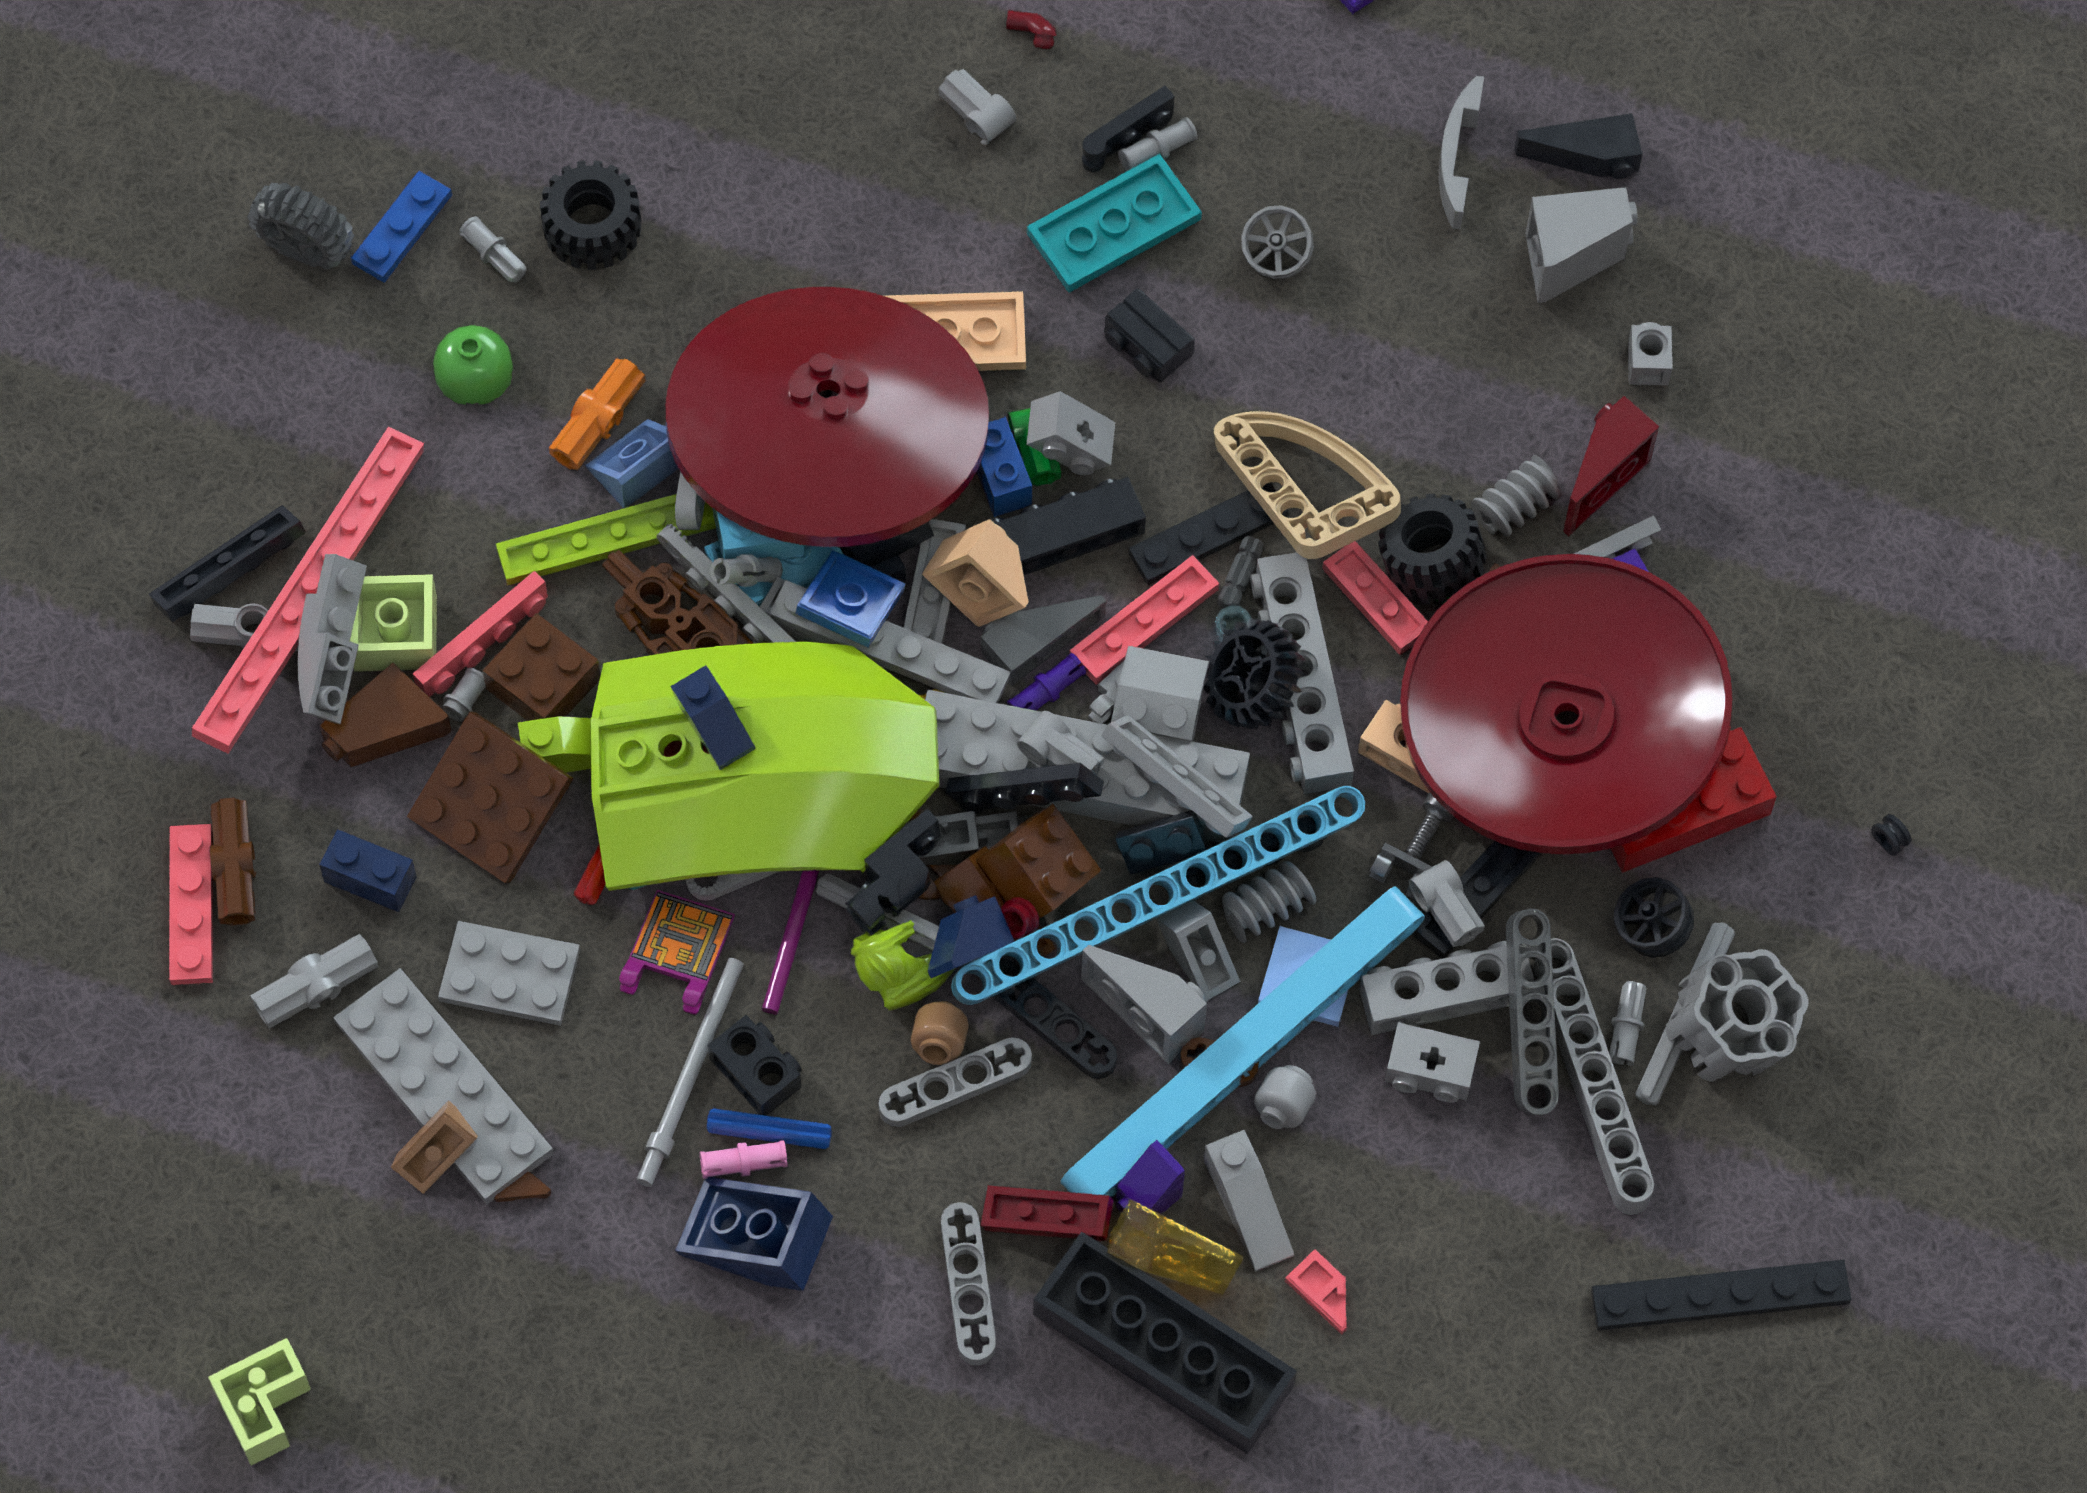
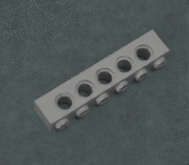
M1297 552L1258 558L1256 574L1250 575L1254 599L1261 598L1263 610L1258 611V619L1278 624V627L1297 633L1302 637L1297 640V643L1301 645L1298 653L1302 655L1305 661L1298 669H1304L1310 674L1298 680L1297 686L1302 692L1293 694L1291 700L1294 707H1285L1287 720L1282 721L1284 742L1286 745L1293 744L1295 757L1290 758L1292 779L1294 782L1301 781L1303 794L1336 789L1342 786H1352L1354 769L1307 558L1302 557ZM1280 596H1286L1294 602L1280 604L1275 599ZM1266 647V657H1268L1270 654ZM1310 705L1316 708L1318 712L1304 714L1299 708ZM1318 742L1323 744L1326 749L1316 752L1310 750L1306 745Z

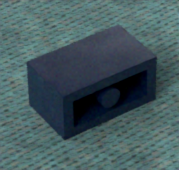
M338 829L319 864L325 883L396 912L400 911L417 878L412 859Z

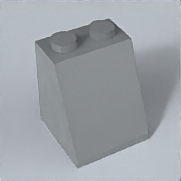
M1626 187L1532 197L1525 235L1538 303L1549 301L1625 259L1627 246L1633 244L1632 226L1637 225L1638 220L1635 202H1629Z

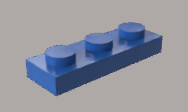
M418 171L351 257L352 264L385 283L452 196L451 189Z

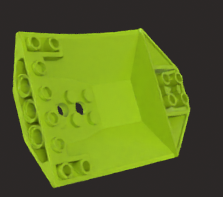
M817 642L726 645L674 651L603 663L591 717V786L606 888L609 891L691 878L755 872L860 870L863 873L866 870L864 859L897 834L940 785L937 710L853 645ZM707 665L726 694L756 748L721 770L711 755L704 752L702 741L681 711L670 687ZM673 741L682 742V747L676 755L672 757L664 756V749L669 743Z

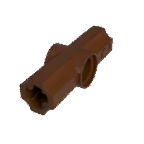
M234 797L223 798L211 804L214 845L210 846V861L213 881L216 883L218 919L220 924L230 926L243 925L256 920L255 894L253 889V879L256 878V872H254L253 867L255 852L253 842L250 841L248 805L246 800H239Z

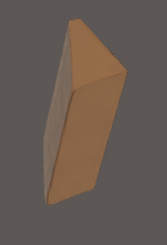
M448 1100L398 1152L391 1168L424 1194L478 1136L457 1107Z

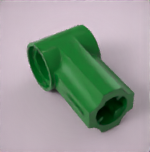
M1031 408L1008 412V424L1011 431L1013 430L1016 445L1032 485L1036 487L1047 485L1061 479L1059 462L1044 457L1041 452L1027 445Z

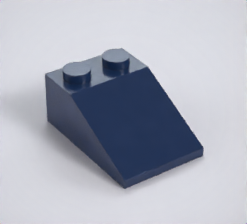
M708 1177L702 1184L675 1251L681 1256L768 1286L804 1291L833 1215L810 1191Z

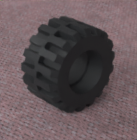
M581 161L577 162V168L571 169L569 165L562 168L561 176L554 174L549 179L550 187H544L542 192L543 201H540L543 232L551 252L557 251V258L564 263L570 258L571 267L580 269L581 263H587L588 270H597L596 263L601 262L604 263L605 268L613 266L612 258L617 257L621 262L627 257L626 247L633 251L637 245L636 237H640L641 234L638 192L635 185H631L630 177L625 172L619 175L618 167L611 164L608 168H604L601 161H594L592 166H586V162ZM586 205H600L612 212L602 222L591 225L581 224L570 218L577 209Z
M1426 494L1424 499H1418V496L1411 498L1410 503L1407 505L1401 503L1399 517L1379 531L1380 541H1378L1388 578L1411 601L1420 598L1423 604H1430L1431 600H1438V603L1446 602L1447 597L1454 595L1468 583L1474 581V577H1480L1484 572L1483 564L1486 563L1487 555L1475 514L1471 508L1467 509L1466 504L1460 499L1453 502L1450 495L1443 494L1441 498H1436L1435 494ZM1433 545H1445L1434 552L1420 553L1425 548Z

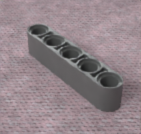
M1529 908L1515 912L1510 916L1506 924L1513 1088L1515 1104L1520 1111L1528 1115H1544L1555 1108L1559 1097L1551 930L1547 916L1538 909ZM1525 916L1534 919L1537 924V933L1531 940L1522 937L1519 932V922ZM1527 958L1533 959L1539 966V975L1533 982L1527 981L1521 974V965ZM1529 1000L1535 1001L1541 1007V1017L1535 1024L1527 1022L1523 1016V1007ZM1532 1042L1539 1044L1544 1053L1543 1060L1537 1066H1532L1525 1058V1049ZM1534 1084L1541 1086L1546 1095L1545 1102L1539 1108L1532 1107L1527 1100V1092Z

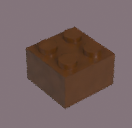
M537 613L482 670L486 690L527 721L557 716L566 717L598 683L601 676L597 658Z
M1053 803L1022 822L977 859V862L1006 902L1015 897L1028 900L1037 910L1039 919L1055 910L1102 871Z

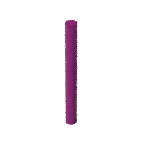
M802 870L762 1006L763 1012L774 1015L778 1014L820 870Z

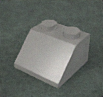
M1128 646L1111 722L1129 715L1152 734L1194 741L1209 661Z

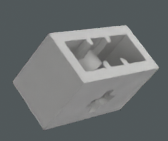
M1061 391L1031 401L1027 445L1041 452L1044 457L1058 461L1070 468L1073 473L1079 475H1089L1095 470L1111 465L1115 432L1114 421Z
M1398 1022L1385 1082L1392 1083L1394 1089L1404 1093H1415L1418 1089L1434 1093L1433 1096L1443 1102L1454 1103L1458 1099L1467 1101L1480 1041ZM1428 1060L1436 1062L1435 1070L1426 1069Z

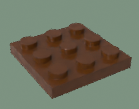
M469 712L407 817L504 883H510L574 778L476 712Z

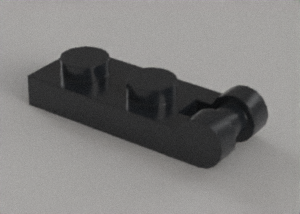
M1163 86L1085 137L1082 143V165L1084 169L1089 172L1100 171L1104 167L1107 157L1121 148L1126 149L1139 142L1141 135L1150 129L1159 130L1166 126L1174 114L1175 96L1166 86Z

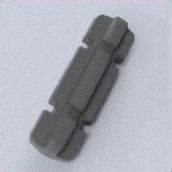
M1251 536L1243 538L1239 547L1240 551L1236 554L1225 579L1226 583L1222 586L1218 595L1217 604L1221 608L1229 611H1236L1242 600V593H1245L1250 582V575L1253 574L1257 559L1262 554L1264 545L1261 540Z

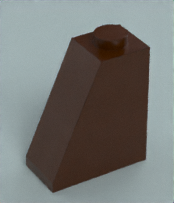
M393 662L345 703L341 724L325 720L320 725L324 740L321 743L323 749L333 760L338 762L342 758L350 767L444 737L452 731L449 716Z

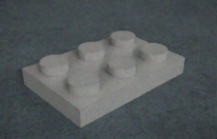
M458 921L438 995L439 1002L561 1026L580 954V945Z

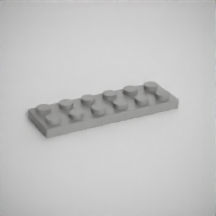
M401 968L333 1017L336 1025L421 1127L448 1100L457 1107L478 1137L453 1165L486 1205L526 1172H531L554 1155L550 1144Z

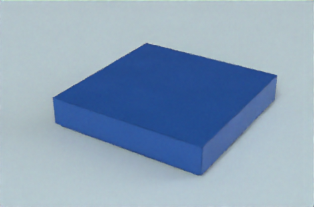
M832 550L797 604L795 614L869 648L903 594L905 583Z

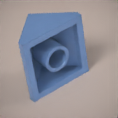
M649 419L645 420L585 465L623 508H627L679 469L669 447L666 426Z

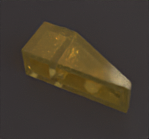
M1131 1199L1128 1201L1110 1234L1107 1251L1145 1272L1219 1294H1224L1243 1261V1256Z

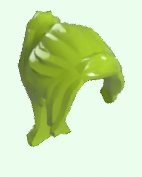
M911 920L888 930H879L870 937L863 934L853 940L851 955L855 957V968L860 980L869 990L879 991L884 1001V1007L889 1011L909 1006L937 991L955 970L952 969L934 978H930L928 967L932 954L914 957L905 952L901 944L906 942L915 933L914 923Z

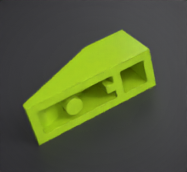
M557 716L518 722L520 742L565 773L591 769V718Z

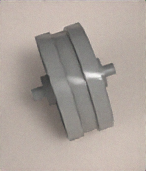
M1281 205L1268 206L1254 213L1245 224L1241 236L1242 251L1250 266L1259 274L1272 279L1290 278L1300 273L1310 262L1314 250L1313 234L1305 218L1294 209ZM1285 214L1279 230H1274L1267 217L1268 215ZM1292 217L1305 230L1285 236ZM1261 219L1269 232L1267 237L1250 234L1254 226ZM1307 238L1306 250L1303 256L1289 247V243ZM1249 241L1267 244L1268 247L1253 259L1249 250ZM1272 252L1275 253L1276 271L1267 270L1258 265ZM1285 252L1299 261L1292 268L1282 271V254Z

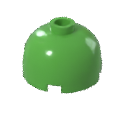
M469 325L459 327L450 332L438 344L433 361L436 384L446 397L459 404H487L500 397L511 383L513 372L511 352L502 337L487 327Z

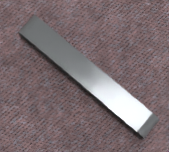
M1552 938V958L1558 959L1563 964L1560 968H1552L1556 1039L1613 1203L1622 1213L1629 1215L1639 1214L1649 1205L1654 1189V1180L1571 946L1564 940ZM1536 961L1533 966L1535 979L1539 975V966ZM1561 995H1568L1577 1004L1564 1006L1556 998ZM1579 1032L1586 1035L1590 1042L1578 1044L1569 1035ZM1593 1070L1601 1074L1603 1080L1591 1082L1582 1073ZM1601 1108L1610 1109L1614 1112L1616 1118L1604 1120L1597 1115L1596 1110ZM1616 1146L1623 1147L1630 1156L1625 1159H1619L1614 1157L1609 1149ZM1635 1185L1642 1190L1643 1195L1635 1198L1630 1197L1624 1192L1623 1187Z

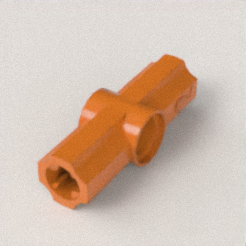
M617 358L594 389H587L579 396L572 409L571 419L550 445L549 454L568 469L578 470L602 438L608 439L611 436L608 432L614 424L619 426L625 407L646 381L645 374L629 360Z

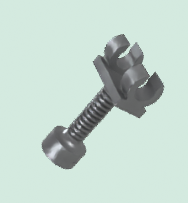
M1429 793L1423 803V808L1427 815L1406 852L1385 843L1371 867V874L1369 876L1384 883L1394 864L1414 874L1413 877L1431 868L1432 866L1419 859L1435 834L1440 822H1450L1454 816ZM1408 885L1406 895L1415 900Z

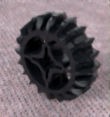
M1249 618L1247 623L1236 621L1234 630L1223 629V641H1212L1215 647L1213 655L1205 656L1210 662L1206 674L1208 681L1204 685L1205 693L1209 694L1205 702L1214 708V714L1228 721L1233 726H1241L1248 729H1257L1259 725L1263 727L1271 726L1272 718L1284 719V707H1294L1291 700L1293 694L1302 692L1297 686L1298 680L1306 676L1302 670L1298 669L1305 661L1302 655L1298 653L1301 645L1292 639V634L1288 630L1278 627V624L1269 620L1261 621ZM1265 645L1270 656L1266 657L1262 653L1261 646ZM1237 691L1244 694L1245 702L1241 703Z

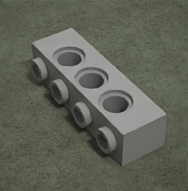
M1506 941L1494 943L1487 950L1472 953L1469 949H1463L1449 954L1444 959L1431 961L1430 958H1419L1409 962L1405 967L1391 969L1389 966H1381L1371 969L1366 975H1362L1359 990L1371 1035L1394 1031L1397 1028L1398 1022L1418 1026L1509 1007ZM1527 958L1521 965V974L1524 979L1533 982L1534 977L1529 959ZM1488 971L1494 974L1497 980L1490 983L1483 982L1476 974ZM1440 980H1449L1457 988L1452 991H1444L1436 983ZM1401 988H1408L1416 994V997L1402 999L1396 994V991Z

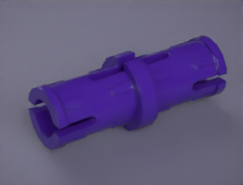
M1070 653L1045 674L1040 672L1034 676V682L1015 697L1009 699L1007 705L1036 711L1048 701L1054 703L1060 698L1059 693L1081 676L1087 674L1084 666L1079 667L1078 665L1081 664V661L1073 653Z

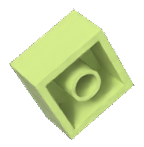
M433 575L365 576L350 637L351 642L359 644L354 671H383L392 662L401 670H417L436 654L437 594Z

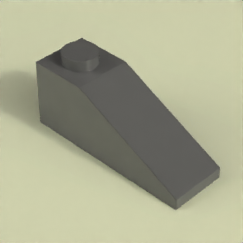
M1102 595L1015 612L1004 620L996 619L982 632L981 653L991 664L1011 672L1008 683L1013 686L1106 616V600Z

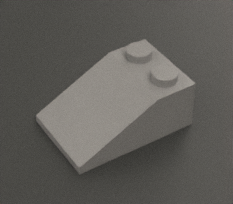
M1091 945L1082 950L1081 980L1167 1064L1172 1062L1181 1053L1183 1046L1193 1038H1198L1204 1033L1207 1010L1206 996L1193 982L1186 983L1177 974Z

